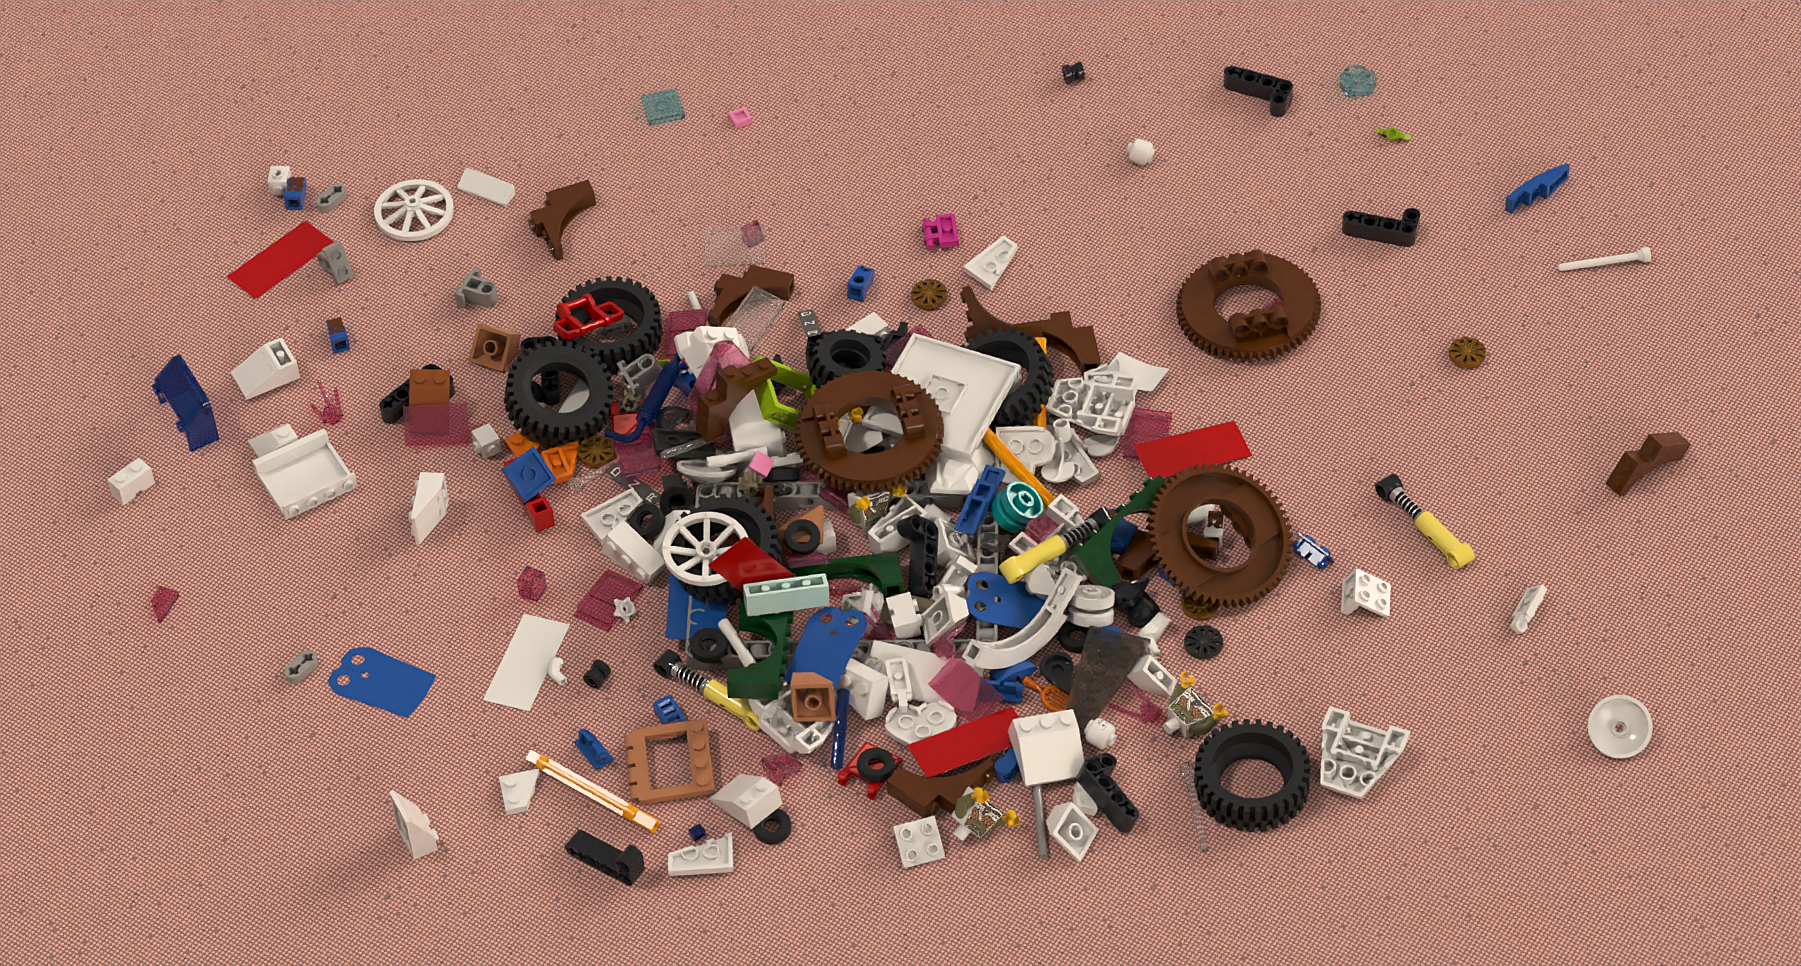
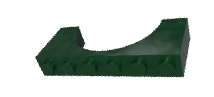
M1161 475L1155 478L1149 477L1143 483L1144 488L1141 491L1135 490L1129 496L1130 501L1127 504L1121 503L1114 510L1116 514L1112 518L1110 515L1100 523L1102 527L1098 531L1096 529L1092 530L1086 536L1088 540L1084 544L1080 542L1072 549L1074 553L1069 558L1094 585L1111 588L1122 578L1111 556L1110 544L1113 531L1122 518L1131 514L1148 513L1151 508L1150 504L1154 501L1153 497L1166 482Z
M898 551L782 565L796 577L825 573L827 581L838 578H854L872 583L884 595V600L904 593Z
M740 602L738 613L739 631L759 634L771 641L775 649L766 659L757 664L743 668H729L727 678L728 698L778 700L779 691H783L784 680L781 678H785L786 666L784 664L788 662V652L786 651L790 649V638L788 637L792 636V625L790 624L794 623V612L784 611L747 616L744 602Z

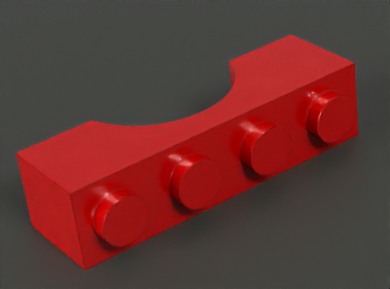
M516 458L503 462L504 467ZM510 484L536 533L555 526L553 510L545 496L541 497L538 493L523 503Z

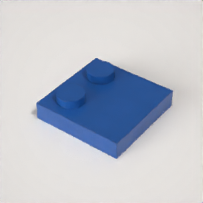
M531 447L501 469L523 503L530 500L556 480L535 447Z

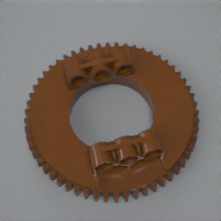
M1258 249L1251 250L1248 253L1244 252V255L1239 252L1229 254L1228 258L1222 255L1207 261L1205 265L1202 264L1199 269H1195L1194 273H1190V278H1186V283H1182V288L1179 289L1178 299L1176 300L1178 324L1181 325V331L1184 330V335H1188V340H1193V345L1198 344V349L1204 348L1205 353L1211 351V356L1218 353L1219 359L1226 356L1228 361L1233 357L1234 362L1241 358L1243 363L1246 359H1249L1250 363H1252L1254 358L1260 362L1261 357L1268 361L1269 356L1276 359V354L1283 356V351L1290 353V348L1296 350L1297 344L1303 345V340L1307 341L1308 336H1311L1312 331H1315V325H1318L1321 314L1320 294H1318L1316 283H1313V279L1308 277V273H1304V269H1299L1297 264H1292V261H1287L1285 258H1280L1277 255L1263 253ZM1258 285L1270 289L1277 294L1283 306L1273 305L1265 311L1263 309H1254L1246 315L1241 312L1235 313L1227 321L1217 313L1214 304L1222 293L1233 287Z
M876 370L857 371L856 373L849 372L847 375L842 374L839 378L835 377L832 381L828 380L827 384L820 385L819 390H814V395H809V400H805V406H801V412H798V418H796L795 441L800 459L803 458V464H807V469H812V474H817L819 480L824 478L825 484L831 481V487L838 484L839 490L845 486L846 492L854 488V493L856 494L859 489L862 490L863 494L867 490L874 494L875 489L882 493L883 488L889 492L890 486L898 489V484H901L903 487L906 486V480L912 483V477L918 479L919 473L925 474V468H931L930 463H934L935 457L939 456L938 451H941V444H943L944 438L942 413L935 399H931V394H926V389H921V385H916L914 380L910 381L906 376L901 377L900 374L887 373L883 370L881 372ZM858 407H883L898 416L903 436L893 447L886 451L875 454L856 453L845 448L843 436L838 427V421L847 412Z
M1204 463L1201 467L1199 464H1196L1194 468L1189 466L1187 470L1182 469L1180 473H1175L1173 477H1170L1161 486L1162 488L1153 497L1154 501L1150 504L1151 508L1147 513L1149 516L1146 521L1149 523L1146 529L1149 532L1146 534V537L1150 538L1147 545L1152 546L1149 552L1156 554L1152 558L1153 561H1159L1156 567L1163 568L1161 575H1168L1167 582L1170 580L1174 581L1173 588L1180 586L1179 592L1181 593L1185 590L1187 598L1191 596L1193 601L1198 599L1201 601V604L1207 602L1210 607L1216 604L1217 608H1220L1222 605L1225 608H1228L1230 605L1236 608L1238 605L1243 607L1246 603L1250 605L1253 601L1257 602L1279 584L1283 579L1282 576L1287 572L1286 569L1290 566L1288 562L1292 559L1290 554L1293 552V549L1290 547L1294 541L1289 540L1293 536V533L1288 532L1292 526L1286 524L1290 519L1283 517L1286 510L1279 509L1283 505L1282 503H1275L1278 499L1277 496H1270L1273 492L1272 489L1265 490L1267 484L1260 486L1259 478L1253 481V474L1247 477L1246 470L1240 474L1238 467L1232 471L1231 465L1224 469L1222 463L1217 468L1215 463H1212L1209 467L1207 463ZM1210 504L1219 505L1222 514L1231 520L1234 530L1244 537L1246 546L1251 550L1248 559L1243 564L1232 568H1220L1204 562L1196 555L1188 542L1186 534L1187 520L1194 509Z

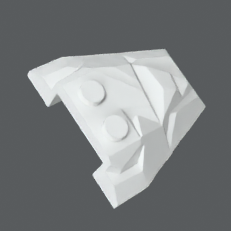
M700 326L694 332H684L674 337L678 355L681 360L685 359L688 363V372L690 375L694 373L699 381L697 386L702 394L715 389L717 371L731 365H735L738 369L749 364V352L746 341L741 334H738L736 328Z
M1113 374V378L1101 379V376H1094V380L1083 381L1082 377L1057 379L1052 390V396L1049 397V402L1045 409L1054 415L1065 418L1096 433L1113 436L1124 435L1135 407L1138 376Z
M982 440L971 459L942 450L938 451L939 456L935 457L934 463H930L931 468H925V481L930 493L971 494L977 479L981 478L985 466L995 467V454Z
M1060 494L1048 506L1046 515L1027 534L1021 532L1009 543L1008 547L1020 555L1055 535L1059 536L1068 530L1070 531L1071 528L1084 523L1079 514L1080 510L1075 504ZM1083 538L1082 541H1078V544L1080 542L1084 544L1088 540V538ZM1076 543L1073 546H1069V549L1064 554L1045 564L1059 573H1062L1066 567L1081 576V582L1083 583L1088 579L1069 558L1074 553L1072 549L1077 545Z
M787 682L784 683L783 691H779L778 700L749 699L753 713L759 717V727L788 753L798 751L804 754H809L823 744L849 703L833 688L836 721L794 722L791 686Z
M1329 706L1322 723L1320 786L1362 799L1402 754L1410 736V731L1390 725L1386 732L1350 720V712Z

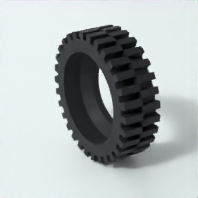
M606 276V281H601V277L595 278V283L587 280L585 281L586 286L577 285L576 292L571 289L568 292V297L564 296L562 298V303L566 304L577 300L589 293L593 296L596 306L606 302L616 304L624 311V315L629 316L636 322L638 329L630 336L614 342H596L582 336L569 340L563 339L558 334L557 337L558 341H562V346H567V342H572V348L576 349L579 344L583 346L582 352L586 353L588 349L593 352L592 358L598 356L601 359L600 365L605 363L607 366L606 372L611 370L612 375H614L620 369L617 363L621 360H624L629 365L644 354L654 355L653 350H658V343L661 344L663 331L659 303L655 299L653 292L649 293V288L646 286L642 288L641 283L638 281L633 285L632 279L629 278L623 282L622 277L617 276L616 281H613L612 276ZM584 305L570 310L571 315L583 325L592 319L588 316ZM557 311L555 313V321L560 320V316ZM566 326L562 327L566 331H571Z
M1003 327L997 328V333H994L993 329H989L986 336L981 332L977 334L978 339L975 341L971 337L967 340L969 343L967 347L964 344L960 347L1019 364L1028 371V376L1020 389L1002 402L989 428L995 433L996 427H1015L1017 424L1025 426L1024 420L1027 418L1030 421L1034 420L1033 413L1037 412L1040 414L1043 411L1040 405L1046 406L1049 401L1046 396H1052L1053 391L1050 387H1054L1055 384L1052 379L1055 378L1052 370L1053 367L1034 337L1032 338L1027 332L1024 334L1020 329H1017L1015 332L1010 327L1007 328L1006 332Z
M547 341L544 348H542L540 343L536 344L534 351L530 347L526 349L525 355L521 353L517 361L514 360L512 368L508 372L504 403H506L505 411L506 413L509 412L508 419L510 422L514 421L513 427L516 430L521 428L522 436L525 437L527 434H530L529 440L532 442L540 439L539 445L545 446L546 442L551 443L550 448L556 447L557 443L564 445L570 442H579V440L582 442L590 436H595L597 431L600 433L603 425L608 420L614 394L613 381H611L610 371L606 372L607 366L605 363L600 365L601 359L598 356L592 358L593 352L588 349L586 353L582 352L583 346L579 344L576 349L572 348V342H567V346H562V341H556V345L552 346L551 341ZM547 371L568 372L587 384L589 396L586 402L574 411L566 413L552 412L539 405L531 393V381L534 376Z
M720 494V499L716 500L713 495L709 496L710 502L705 503L701 499L698 501L699 507L696 508L692 504L688 507L689 514L683 512L680 515L681 519L699 512H717L727 515L741 524L747 535L754 540L759 548L778 563H782V543L775 522L769 511L766 512L762 504L758 506L757 501L754 499L749 502L748 497L742 495L739 500L737 494H731L730 499H727L726 494ZM704 522L686 527L699 542L704 540ZM710 522V537L724 531L727 526ZM680 532L671 544V546L696 549ZM670 553L677 566L694 558V556ZM698 564L685 571L693 575L702 576V571ZM677 578L685 591L688 590L689 595L693 598L697 596L700 602H704L707 599L708 604L714 605L715 600H717L719 606H725L726 600H729L731 605H736V599L741 598V601L744 602V593L728 581L712 586H697Z
M1244 719L1243 725H1239L1238 720L1232 721V727L1230 728L1227 723L1221 725V732L1215 729L1212 731V738L1208 735L1204 738V744H1200L1195 756L1194 790L1196 791L1197 800H1200L1201 808L1203 810L1207 808V815L1209 817L1215 815L1217 823L1221 824L1225 820V827L1231 829L1233 824L1237 825V831L1243 832V827H1249V832H1255V827H1260L1261 832L1267 831V825H1271L1272 829L1278 828L1279 821L1285 825L1288 823L1289 817L1294 819L1297 816V810L1301 812L1304 803L1308 799L1311 764L1309 754L1306 755V747L1304 745L1301 746V740L1298 737L1293 739V732L1290 730L1284 733V727L1278 725L1275 729L1271 721H1267L1266 725H1261L1262 719H1256L1255 724H1250V719ZM1255 758L1267 761L1275 766L1283 777L1284 786L1280 791L1267 797L1245 798L1224 789L1220 785V778L1230 764L1241 759Z

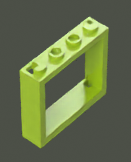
M758 355L751 363L765 357ZM769 359L778 369L777 375L754 388L763 419L795 431L796 418H798V412L801 411L778 403L771 380L804 392L806 400H809L810 394H815L816 385L812 383L809 374Z

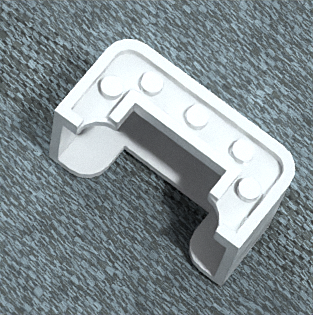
M753 389L740 401L727 421L733 443V451L738 453L749 449L766 447L768 457L771 458L779 455L780 458H783L787 455L786 444H783L786 443L785 432L780 431V428H783V426L763 419ZM751 461L736 463L737 472L745 470Z

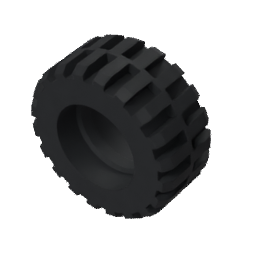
M840 329L838 332L834 330L829 332L828 335L825 334L820 337L814 344L809 365L810 379L819 390L820 385L827 384L828 380L832 381L835 377L839 378L842 374L847 375L849 372L856 373L857 371L863 372L865 370L880 372L883 370L885 372L886 354L881 345L876 343L874 338H869L866 333H858L852 329L850 331ZM836 363H849L858 368H844Z

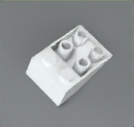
M282 337L261 346L231 372L246 400L300 378L297 362Z
M420 472L419 480L415 481L416 495L412 496L413 510L409 511L408 520L409 523H412L411 535L415 537L416 544H421L446 515L449 497L444 473Z

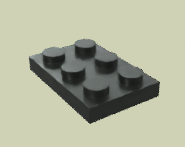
M652 428L651 438L656 456L706 460V457L715 456L716 454L713 440L706 442L697 431Z

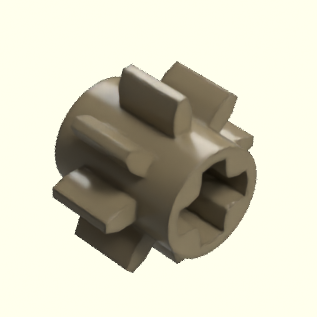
M635 389L632 392L624 390V396L618 397V400L623 402L619 404V409L624 407L626 413L629 411L636 412L637 406L642 407V403L638 402L641 399V394L636 395ZM628 398L631 401L634 400L632 405L629 402L627 403Z
M747 471L743 474V477L738 478L739 491H744V494L747 496H754L763 488L762 476H758L754 471Z

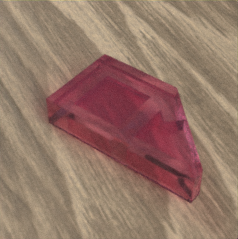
M160 586L151 599L158 623H162L178 599V591Z

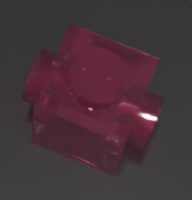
M526 566L517 579L519 596L526 600L530 599L537 602L547 588L545 573Z

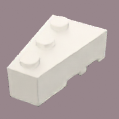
M907 494L903 495L896 505L890 507V512L885 517H881L868 532L870 550L875 554L899 551L910 544L911 541L898 533L897 522L914 514L929 520V514Z
M850 658L837 687L833 688L865 720H869L883 715L889 677Z

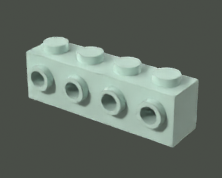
M825 573L743 584L744 605L747 616L829 605V585Z

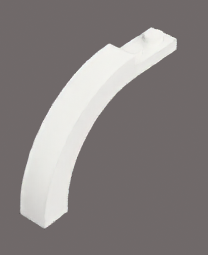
M1065 567L1043 607L1025 628L1015 635L998 642L985 643L971 639L962 657L974 666L985 669L1006 668L1031 657L1044 647L1063 625L1068 617L1063 612L1079 586L1082 577Z

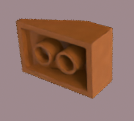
M410 369L409 433L449 434L450 370Z

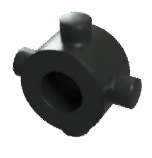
M778 482L770 484V486H773L775 497L783 495L784 484Z

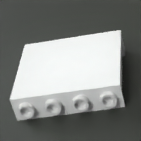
M324 428L252 461L255 474L286 520L358 487L355 473H350L329 442L328 434Z

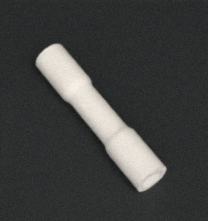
M760 447L744 452L706 457L708 469L723 467L729 464L751 461L757 451L768 456L766 447Z
M727 618L722 619L718 623V627L738 654V658L744 667L757 664L749 650L746 649L730 621Z

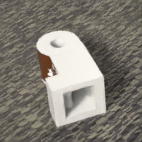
M1207 511L1204 537H1219L1217 542H1219V548H1222L1224 515L1221 511Z

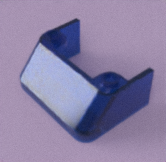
M180 354L173 356L153 380L152 389L158 397L160 404L168 402L178 419V422H176L177 429L186 436L189 450L192 452L219 440V435L207 395Z

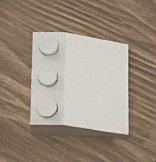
M1073 709L1012 720L1008 733L1025 787L1076 778L1084 758L1079 727Z

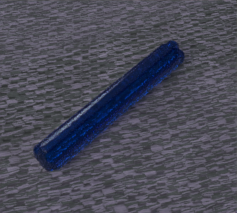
M843 688L838 690L836 702V721L834 723L830 765L835 770L843 768L850 691Z

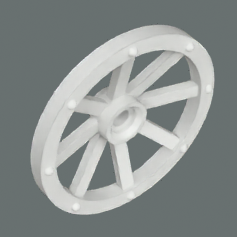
M422 179L407 180L389 187L379 196L374 207L375 221L379 229L387 236L401 241H419L435 236L448 226L454 214V205L450 193L440 184ZM409 189H418L415 195L411 196L404 192ZM425 190H430L438 194L430 197L421 198ZM396 194H398L404 200L399 202H387L391 197H393ZM444 200L447 206L446 211L426 204ZM401 208L383 220L381 215L382 209ZM423 211L441 216L442 218L435 225L431 226L425 218ZM406 214L402 231L389 226L392 222ZM412 217H418L425 230L409 232Z
M699 512L688 515L677 521L666 533L662 547L664 562L668 570L675 577L688 584L697 586L721 584L727 580L719 574L709 576L708 564L730 548L717 549L733 531L740 540L745 536L748 538L747 533L736 520L721 513ZM704 522V540L699 542L686 527ZM710 522L727 526L714 542L710 541ZM680 532L696 549L671 546V544ZM670 553L694 556V558L677 566ZM698 563H703L702 576L685 572Z

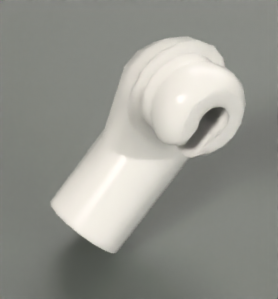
M553 657L549 661L548 675L560 686H563L567 682V678L560 672L561 664H564L563 660L559 657Z

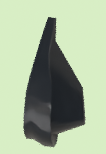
M1149 578L1113 585L1110 588L1115 592L1113 607L1120 612L1128 611L1134 607L1149 583Z
M1144 591L1135 606L1128 610V621L1132 626L1144 627L1161 610L1158 604Z
M1055 652L1042 658L1039 663L1040 673L1047 681L1068 694L1073 676L1071 656L1066 652Z

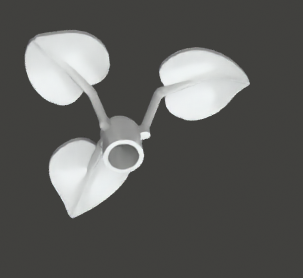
M1057 419L1053 426L1046 424V430L1052 434L1055 441L1059 440L1060 462L1051 461L1045 464L1041 470L1042 477L1048 482L1060 483L1073 476L1075 472L1074 463L1064 462L1063 443L1068 442L1072 435L1084 450L1088 449L1089 455L1095 457L1110 454L1115 449L1120 436L1096 435L1087 438L1083 443L1075 433V429L1070 428L1067 419Z

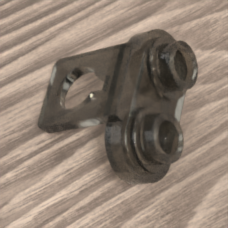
M985 532L981 549L999 552V566L1005 560L1013 557V555H1009L1013 550L1008 546L1014 537H1012V534L1000 535ZM989 539H996L1001 545L990 546L987 544V541Z

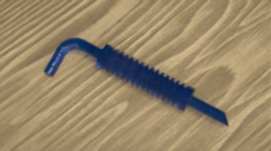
M676 352L671 362L664 364L636 416L638 425L635 430L629 435H623L606 429L604 437L621 443H632L640 438L645 427L652 426L681 370L678 365L681 359L678 352Z

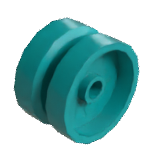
M1014 481L993 499L991 511L996 522L1003 529L1018 534L1024 532L1032 522L1040 517L1043 513V503L1033 487L1022 481Z

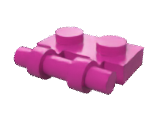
M954 213L936 215V221H930L929 218L922 220V232L925 234L923 240L927 250H933L935 243H939L940 248L959 246ZM937 230L938 233L932 234V231Z

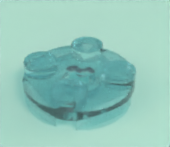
M1352 65L1345 68V72L1340 74L1339 86L1345 92V96H1365L1374 93L1377 77L1373 70H1366L1365 66Z

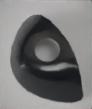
M665 406L657 411L652 428L667 429L679 422L688 412H695L682 407ZM668 412L677 413V417L673 420H667L664 415Z

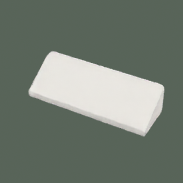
M469 168L464 170L457 187L459 190L505 207L515 196L513 184Z

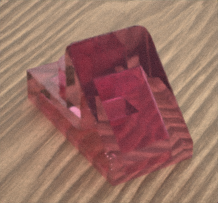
M1043 512L1028 522L1024 533L1040 544L1059 525Z
M790 753L762 757L761 759L765 776L778 787H781L787 774L799 772L803 766Z

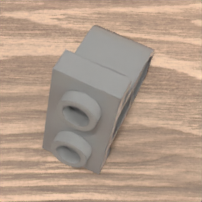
M340 241L332 243L317 253L316 256L319 264L325 271L334 275L335 283L339 284L354 276Z
M472 268L470 273L465 276L462 285L455 292L457 306L463 309L466 308V302L487 308L495 306L498 302L495 283L481 278L480 270Z
M644 354L629 365L624 360L617 363L621 370L618 374L624 382L628 381L626 387L630 392L635 389L637 395L641 394V399L646 396L643 388L662 374V367L651 354Z

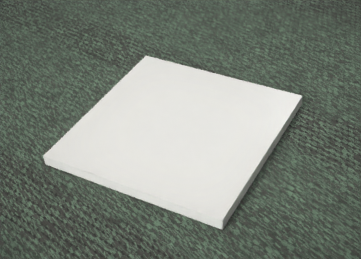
M913 333L891 372L896 375L900 374L901 377L906 376L910 381L914 380L916 385L920 384L921 389L925 388L926 394L930 393L931 399H935L936 404L939 405L944 423V438L941 450L971 459L1021 371V365ZM870 406L862 420V426L900 438L903 436L898 416L894 412L883 407Z

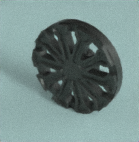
M1198 625L1186 633L1184 646L1191 656L1198 659H1210L1221 652L1223 637L1219 630L1212 628V626Z

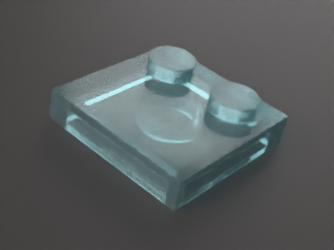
M677 88L641 95V102L649 126L685 119Z

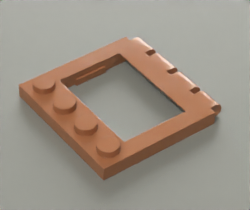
M706 718L632 729V733L624 735L631 802H639L640 805L715 794ZM687 735L692 784L650 790L645 741L655 739L657 741Z

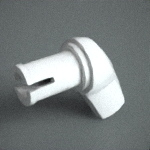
M1158 612L1138 634V643L1144 646L1147 655H1151L1154 659L1158 658L1157 655H1161L1155 641L1162 635L1171 620L1161 612Z

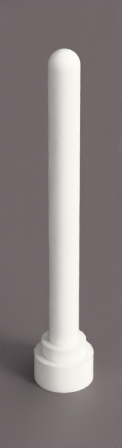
M1642 247L1635 253L1562 263L1558 265V270L1567 271L1634 260L1646 263L1651 262V252L1649 247Z

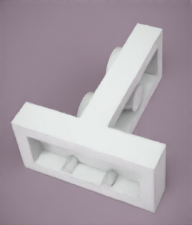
M960 555L948 562L946 566L948 570L940 583L963 586L968 576L973 574L978 566Z

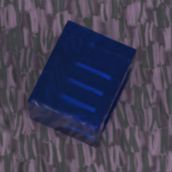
M700 823L688 830L694 842L706 836L705 829Z

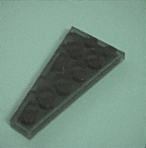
M1090 625L1066 710L1073 709L1081 740L1085 736L1084 730L1090 720L1098 718L1151 643V639Z

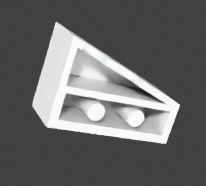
M624 520L606 535L601 553L645 584L651 582L664 570L666 565L664 558Z

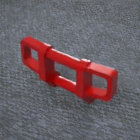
M587 293L582 298L557 305L560 320L554 322L553 330L565 340L581 337L586 332L599 327H608L622 320L624 311L613 302H606L596 306L593 296ZM584 305L588 316L594 321L583 325L571 315L570 310ZM605 311H611V312L614 313L615 315H612V316L609 317V316H608L606 313H604V312H605ZM566 326L571 331H566L562 327Z

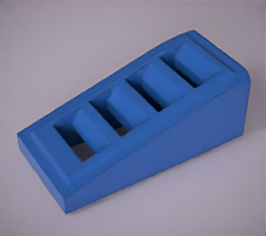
M667 695L653 703L654 713L662 725L671 724L669 723L671 721H674L672 723L687 721L671 695ZM685 735L677 736V738H672V739H673V740H676V739L681 738V737H683V736H685Z

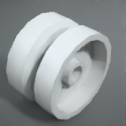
M1099 585L1078 586L1069 602L1072 606L1069 607L1068 620L1075 625L1083 627H1104L1112 624L1114 610L1111 606L1114 605L1115 592L1110 588Z

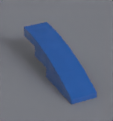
M1566 163L1549 169L1519 186L1506 197L1505 211L1512 214L1522 203L1529 207L1539 196L1547 199L1568 179L1570 165Z
M990 465L985 466L981 478L977 479L972 493L968 494L954 528L955 531L971 536L975 535L1006 474L1005 470Z

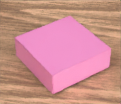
M746 107L728 112L729 119L735 129L753 123Z
M757 451L747 469L756 472L765 479L775 460Z

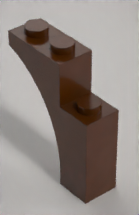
M1678 432L1649 434L1640 450L1624 452L1606 484L1619 496L1625 495L1639 479L1651 470L1667 462L1682 460L1691 443Z

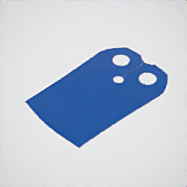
M672 573L669 577L665 638L686 640L689 592L682 588L681 583ZM697 596L692 597L691 610L704 609V612L697 610L691 613L690 620L697 624H690L688 640H691L694 633L704 628H715L721 631L718 623L726 618L729 600H726L725 606H719L718 601L715 600L714 605L708 604L706 607V599L704 602H700Z
M990 572L972 574L969 576L967 587L970 590V595L966 597L968 611L977 619L987 623L1023 629L1035 618L1046 600L1040 599L1035 594L1031 595L1025 587L1027 583L1017 581L1010 585L1004 576ZM984 580L988 583L989 587L986 590H981L976 586V581ZM997 596L1001 599V602H995L993 598ZM981 601L985 603L987 609L983 612L977 611L974 603ZM1059 630L1057 631V633H1056L1054 636H1057V637H1058V635H1059Z
M824 607L813 614L806 624L783 680L791 682L793 673L814 672L832 681L833 687H837L855 648L867 628L865 613L854 609L841 611L838 607ZM829 613L833 616L829 623L820 622V618L824 614ZM850 617H857L858 623L855 626L849 627L846 625V620ZM832 630L837 631L836 635L831 636L829 633Z
M360 647L350 649L341 659L342 665L338 669L333 670L328 683L337 695L408 718L425 698L436 675L373 648ZM360 654L364 656L365 660L362 664L356 665L352 663V657ZM367 672L369 673V676L367 678H363L361 676L362 673ZM341 675H347L350 677V682L346 685H340L337 679Z

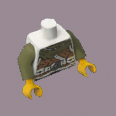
M899 484L898 489L891 486L889 492L883 488L882 493H879L877 489H875L874 494H871L870 490L863 494L861 489L857 494L854 492L849 493V509L847 514L853 524L862 527V534L868 535L870 529L880 518L886 516L889 503L896 496L902 497L905 495L907 489Z
M1183 671L1180 675L1182 684H1178L1167 707L1169 721L1165 722L1163 727L1168 734L1178 730L1184 737L1208 734L1219 722V718L1224 719L1228 716V711L1223 709L1224 705L1221 703L1215 704L1212 709L1191 687L1188 689V685L1195 683V677L1191 675L1189 680L1186 681L1189 672Z
M968 786L963 796L957 799L956 807L952 814V817L960 823L953 834L962 841L966 839L970 832H973L978 837H982L989 830L1006 825V822L1011 827L1019 825V816L1013 810L1007 811L1006 816H1004V812L988 801L989 796L986 790L982 791L979 787L973 790Z

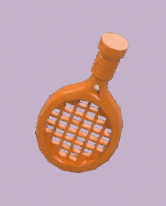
M1029 676L1024 678L1022 684L1035 691L1037 690L1040 693L1042 704L1050 712L1073 709V712L1076 711L1078 700L1071 690H1069L1068 694H1064L1065 692L1054 685L1041 686Z

